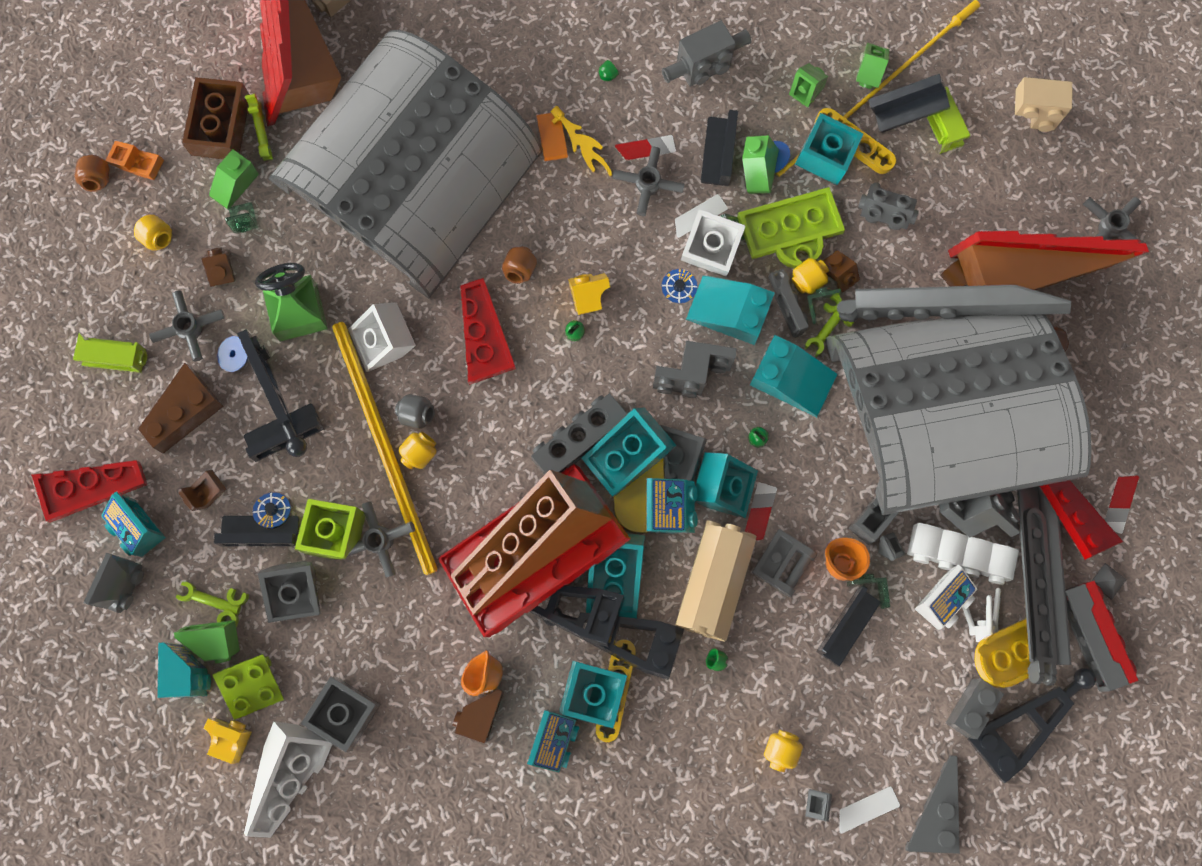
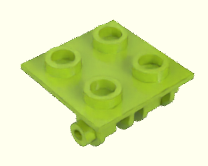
M261 654L213 674L234 720L284 700L270 669L272 663L269 656L265 657L264 654Z

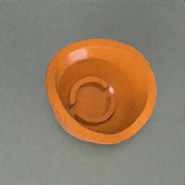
M838 538L831 541L825 549L826 568L830 575L838 580H856L869 567L870 555L868 549L858 540Z
M487 650L474 657L463 672L461 678L463 690L471 696L490 694L499 686L502 680V664L490 655Z

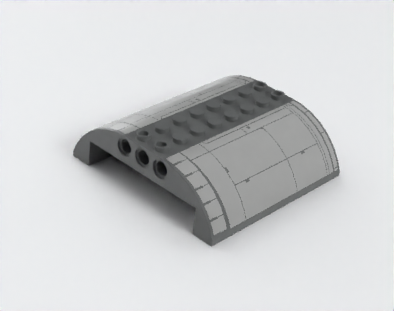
M391 30L387 32L268 179L287 194L294 191L407 275L410 278L409 285L429 299L542 153V147L522 116L491 87L444 51L423 38L406 31Z
M1045 314L956 316L952 319L936 316L837 334L826 338L825 342L831 361H841L880 477L875 494L882 515L1068 481L1089 475L1092 450L1086 404L1061 342Z

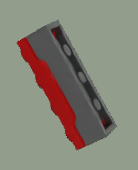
M1090 581L1066 589L1068 621L1089 669L1096 676V685L1099 692L1112 691L1139 681L1136 676V666L1129 659L1125 651V641L1117 633L1114 626V616L1106 608L1103 601L1104 595L1101 588L1096 585L1095 581Z

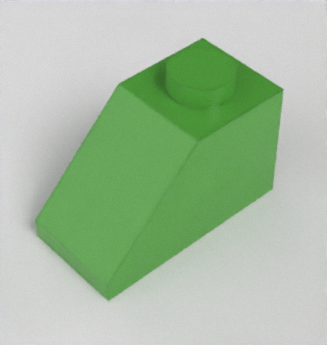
M867 43L856 77V81L860 82V86L872 89L873 86L879 88L889 61L890 49Z
M808 63L796 71L789 95L808 108L825 87L828 76L819 67H814Z
M769 135L746 137L742 160L746 188L749 194L771 193L779 149Z
M232 149L217 166L209 196L229 210L259 174L249 160Z
M235 620L188 625L174 632L175 639L203 661L215 660V663H224L230 661L231 657L240 651Z

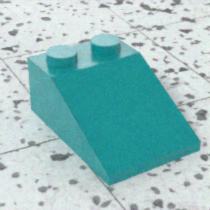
M703 276L686 320L755 345L775 292L749 283Z
M774 335L750 386L817 418L838 374L799 346Z
M645 407L634 408L581 459L611 496L615 497L657 464L677 445Z
M628 534L630 537L628 542L599 564L589 568L588 588H599L624 595L625 600L619 616L637 618L645 535ZM587 598L586 613H591L595 599Z

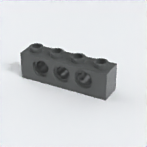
M610 393L605 397L601 395L591 403L592 407L588 411L584 412L582 410L572 418L573 423L566 428L564 426L560 427L552 434L553 438L549 442H541L532 450L534 453L531 455L532 461L544 475L549 470L562 473L573 464H576L627 415ZM595 416H601L604 418L605 423L601 426H595L591 420ZM581 431L586 437L583 441L577 442L572 439L573 433ZM556 447H563L566 450V454L562 457H555L552 451Z

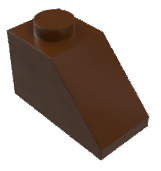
M496 690L464 706L462 712L458 710L452 726L456 727L454 733L487 743L504 691Z

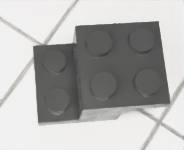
M686 341L681 368L656 366L653 388L663 394H672V391L680 392L682 396L688 398H696L697 395L701 396L706 384L708 368H711V371L714 373L730 371L736 357L737 348Z
M1011 491L939 505L940 513L969 538L995 525H998L1010 537L1020 533L1018 525L1020 517L1014 509L1013 502L1015 498Z

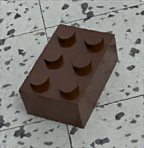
M195 77L182 144L191 156L224 159L232 149L240 154L249 108L245 96L250 95L243 82Z

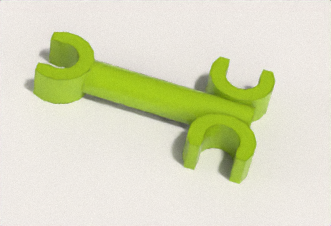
M255 94L246 95L245 99L249 105L248 111L252 114L257 134L260 157H263V161L271 160L273 155L268 144L263 122L265 116L261 108L263 107L262 103L258 101Z
M835 293L831 295L830 299L835 301L836 306H830L828 303H825L823 306L826 312L833 313V315L816 337L808 339L804 347L808 349L811 344L817 345L816 357L823 352L826 338L841 320L839 312H837V304L842 300ZM844 321L843 323L851 327L854 322Z
M186 581L181 583V585L188 588L189 592L186 596L176 595L178 600L184 602L195 600L223 610L218 615L217 622H224V619L230 616L232 621L235 620L236 627L238 626V614L240 613L241 606L248 601L249 594L243 592L241 599L236 601L234 599L236 590L230 588L227 593V600L196 590L192 583Z

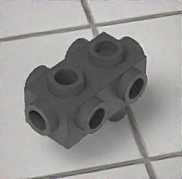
M878 182L871 184L867 195L862 194L858 208L862 209L860 216L865 217L866 221L870 223L883 222L888 224L893 230H900L901 228L907 230L909 223L915 224L919 210H915L917 199L887 191L881 188Z

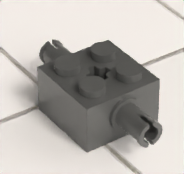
M720 20L679 41L677 62L661 70L664 80L670 83L672 80L684 76L689 87L695 84L701 85L713 75L724 74L731 66L734 51L747 44H751L749 32L744 29L731 36L723 21Z

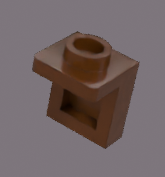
M222 247L207 250L208 254L201 259L210 287L235 282V275L229 259L231 255L230 250L223 251Z
M836 250L823 260L829 269V272L826 274L836 281L838 290L841 293L854 286L860 280L857 263L839 250Z
M207 470L190 487L181 488L178 493L183 499L184 504L191 511L210 507L227 489L213 470Z

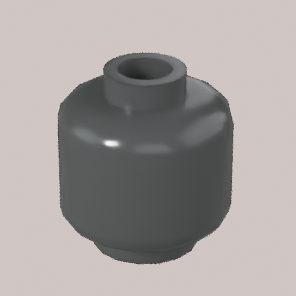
M407 394L397 402L395 407L398 421L404 426L422 429L427 424H430L434 418V406L426 397Z

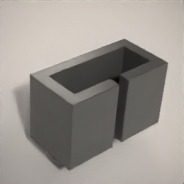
M876 496L868 504L867 509L862 511L848 528L867 545L875 542L898 514L882 515Z
M971 679L947 719L946 724L966 738L978 739L989 721V718L985 715L993 714L1004 693L983 679Z

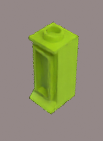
M947 86L945 88L950 109L927 117L939 145L942 144L940 154L964 146L963 139L970 137V133Z
M79 333L73 360L81 361V365L87 367L141 373L142 367L147 362V352L137 342L131 343L96 338L87 339Z

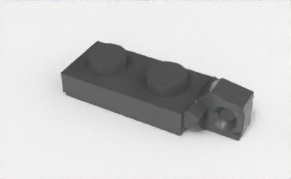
M781 269L770 273L768 278L774 288L775 299L794 338L799 337L809 327L807 315L801 311L798 305V296L794 290H791L789 285L790 278L785 270Z

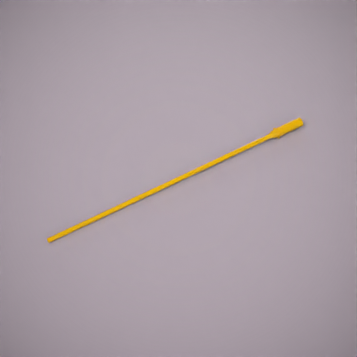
M973 0L961 12L954 15L946 28L879 85V88L876 87L843 117L846 119L850 117L950 29L960 26L965 19L980 7L979 1ZM799 154L793 160H791L783 169L776 173V175L780 177L789 168H791L795 164Z

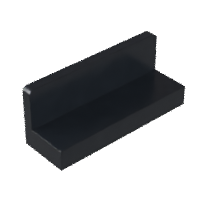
M940 74L869 99L870 107L876 115L878 128L881 133L950 109L945 84Z
M729 110L727 119L708 117L701 183L729 186L736 137L737 110Z
M311 403L290 413L298 437L306 439L325 430L314 405ZM277 419L244 435L248 446L245 450L249 458L255 462L285 449L288 442L285 432Z
M223 516L221 533H214V544L221 547L296 546L299 533V517L289 516L280 526L265 528L258 525L253 516Z
M864 585L857 588L816 651L837 667H840L881 601L866 592L868 588Z

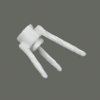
M996 588L993 617L992 596L988 595L986 620H978L977 626L973 622L969 608H963L969 625L970 635H976V642H980L984 637L998 631L1001 599L1000 588Z

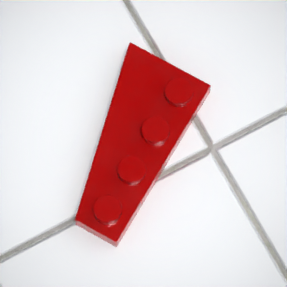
M484 278L460 285L468 384L471 385L515 370L514 361Z
M137 460L104 464L98 467H82L77 470L53 471V473L31 474L45 521L49 523L108 501L115 492L126 494L148 485L141 463Z
M1070 480L1040 486L1085 560L1123 542Z

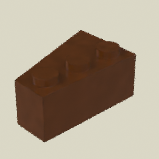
M184 363L138 430L152 448L164 454L224 406L195 370Z

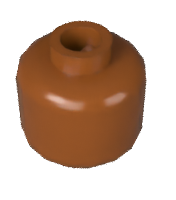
M97 155L82 156L76 163L74 175L76 182L83 189L90 192L105 188L109 180V164Z
M523 246L513 247L505 257L502 271L507 280L512 283L520 284L527 282L534 272L537 259L529 248Z

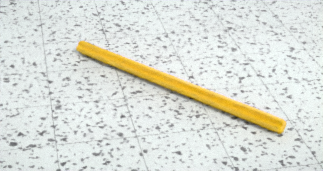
M338 322L332 326L405 524L412 522L415 526V531L409 533L421 567L425 575L433 574L438 570L347 326L344 322Z

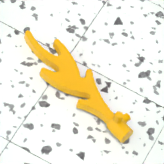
M555 106L550 111L555 117L551 121L554 124L558 121L562 122L570 136L573 152H576L577 146H580L582 156L592 172H595V168L591 161L595 159L606 169L608 175L612 176L608 164L592 150L594 147L602 150L603 146L587 135L576 134L575 131L581 130L582 127L567 120L564 117L563 111L558 106Z

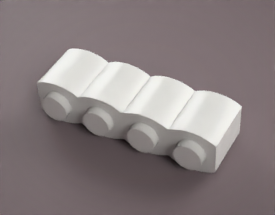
M917 523L913 525L907 555L913 556V561L929 564V561L939 563L938 567L944 570H950L959 564L970 577L979 578V575L989 577V582L1003 585L1005 581L1013 580L1019 550L975 537L969 538L967 535L944 530L932 525Z

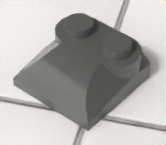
M106 553L83 603L109 609L117 613L127 610L132 604V593L135 586L139 585L144 577L142 565L129 559Z
M299 561L274 565L258 572L268 623L320 615L321 611L315 582L316 570L312 562Z

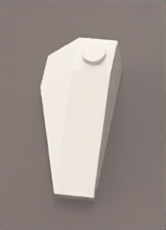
M273 722L262 752L245 827V836L271 838L290 812L289 805L298 793L302 795L308 788L305 785L313 772L318 774L324 766L332 743L297 724Z

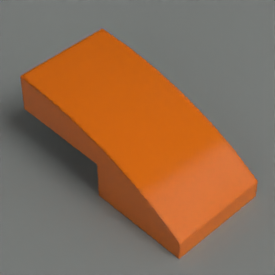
M552 113L536 115L544 161L568 158L562 122L558 121L554 124L551 121L555 118Z
M115 141L105 161L124 171L155 180L164 159L157 154L141 151L134 145Z

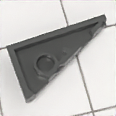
M660 425L677 445L664 457L666 479L694 481L707 439Z
M949 755L948 760L944 763L935 788H932L924 805V811L915 824L917 826L911 839L905 845L906 851L960 854L957 756Z

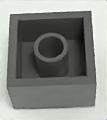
M330 676L301 722V725L344 752H350L355 748L381 704L340 678Z

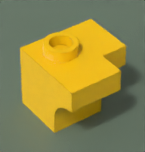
M605 273L595 276L583 274L568 279L575 310L578 315L602 309L601 295L606 289L610 288L609 279Z
M208 718L203 728L211 736V745L207 755L230 764L239 763L252 732L245 729L246 724L236 720H230V723L217 718Z

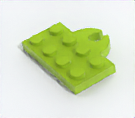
M830 187L741 211L737 215L739 223L745 225L743 235L752 259L775 253L780 262L793 269L802 263L796 256L798 251H805L809 258L817 261L824 246L823 239L841 235L845 231Z

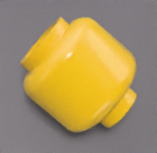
M148 214L140 218L135 224L134 236L146 248L158 251L167 247L171 242L172 229L158 216Z
M808 258L793 270V278L791 280L800 293L813 294L827 284L828 276L826 273L829 272V269L822 260L817 262L813 258Z
M422 431L420 433H411L399 447V453L402 456L400 461L409 469L414 467L418 469L425 468L437 453L435 448L436 442Z
M779 730L778 733L770 735L764 756L771 762V768L785 772L786 768L794 769L797 767L803 750V745L799 742L800 737L784 730Z

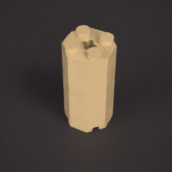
M706 521L675 626L684 628V630L692 633L702 634V636L723 642L727 641L756 542V535L748 532L740 533L741 528L733 524H726L725 527H721L719 523Z

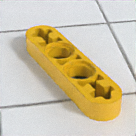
M824 108L819 111L815 122L819 114L823 113L863 133L859 144H868L871 152L867 154L862 153L858 145L854 157L879 174L889 173L896 164V157L890 150L835 110ZM875 151H877L878 154L875 156L874 159H872L871 157L873 156ZM884 158L887 159V163L884 166H882L880 164L881 160H883Z
M620 640L614 644L619 648L626 644L631 654H636L635 646L631 641ZM612 655L608 670H622L627 675L621 698V705L617 713L619 716L618 721H615L614 725L615 733L609 734V737L605 738L603 737L604 733L600 731V726L602 725L596 724V735L603 742H612L618 737L633 668L631 665H629V669L623 666H613V661L619 662L620 659Z

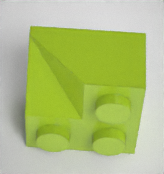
M308 499L295 550L306 555L327 559H346L361 537L365 521L364 512L353 506Z

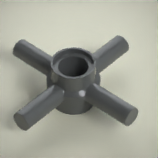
M651 147L648 164L638 174L616 169L613 172L612 179L636 183L641 193L636 212L639 216H646L650 196L655 194L659 188L683 193L684 183L661 179L660 173L656 169L661 150L659 147ZM652 179L654 182L647 184L643 180Z
M1091 197L1083 203L1086 208L1101 220L1098 226L1099 233L1096 236H1103L1104 240L1119 236L1123 240L1138 239L1127 227L1130 223L1129 215L1141 204L1139 198L1133 197L1122 210H1113L1112 212L1104 210Z
M175 291L172 295L178 313L172 320V326L150 333V339L155 343L178 335L180 338L186 339L192 360L194 362L200 361L203 357L197 338L202 332V326L225 319V315L222 309L197 317L188 312L182 291ZM192 322L187 330H183L186 323Z
M366 502L362 504L369 530L364 533L363 539L357 542L348 556L364 550L378 553L385 577L387 578L396 574L388 549L394 544V539L414 532L415 526L412 522L393 529L380 526L372 502ZM377 534H379L382 539L380 546L376 542Z

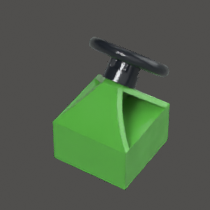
M284 263L273 266L260 273L255 280L256 287L263 290L272 333L280 342L328 329L318 286L311 275L304 276L305 268L298 263ZM295 270V271H297V272H296V273H287V272H285V271Z

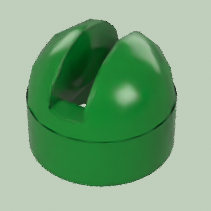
M606 60L599 67V76L603 81H611L619 75L617 68L609 60Z
M573 320L566 325L565 334H567L566 336L569 340L579 341L584 337L585 328L581 322ZM578 325L579 327L571 334L570 331Z
M762 427L753 428L748 435L749 443L756 448L765 446L769 440L767 430ZM757 431L761 436L765 438V440L763 441L754 432Z
M711 649L706 657L707 668L714 671L724 670L728 666L726 664L728 656L721 650Z

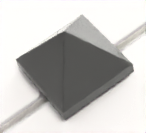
M894 532L880 537L879 554L891 561L904 556L905 553Z
M1106 563L1103 564L1092 579L1109 599L1115 597L1127 580Z
M809 789L805 816L829 822L832 794Z

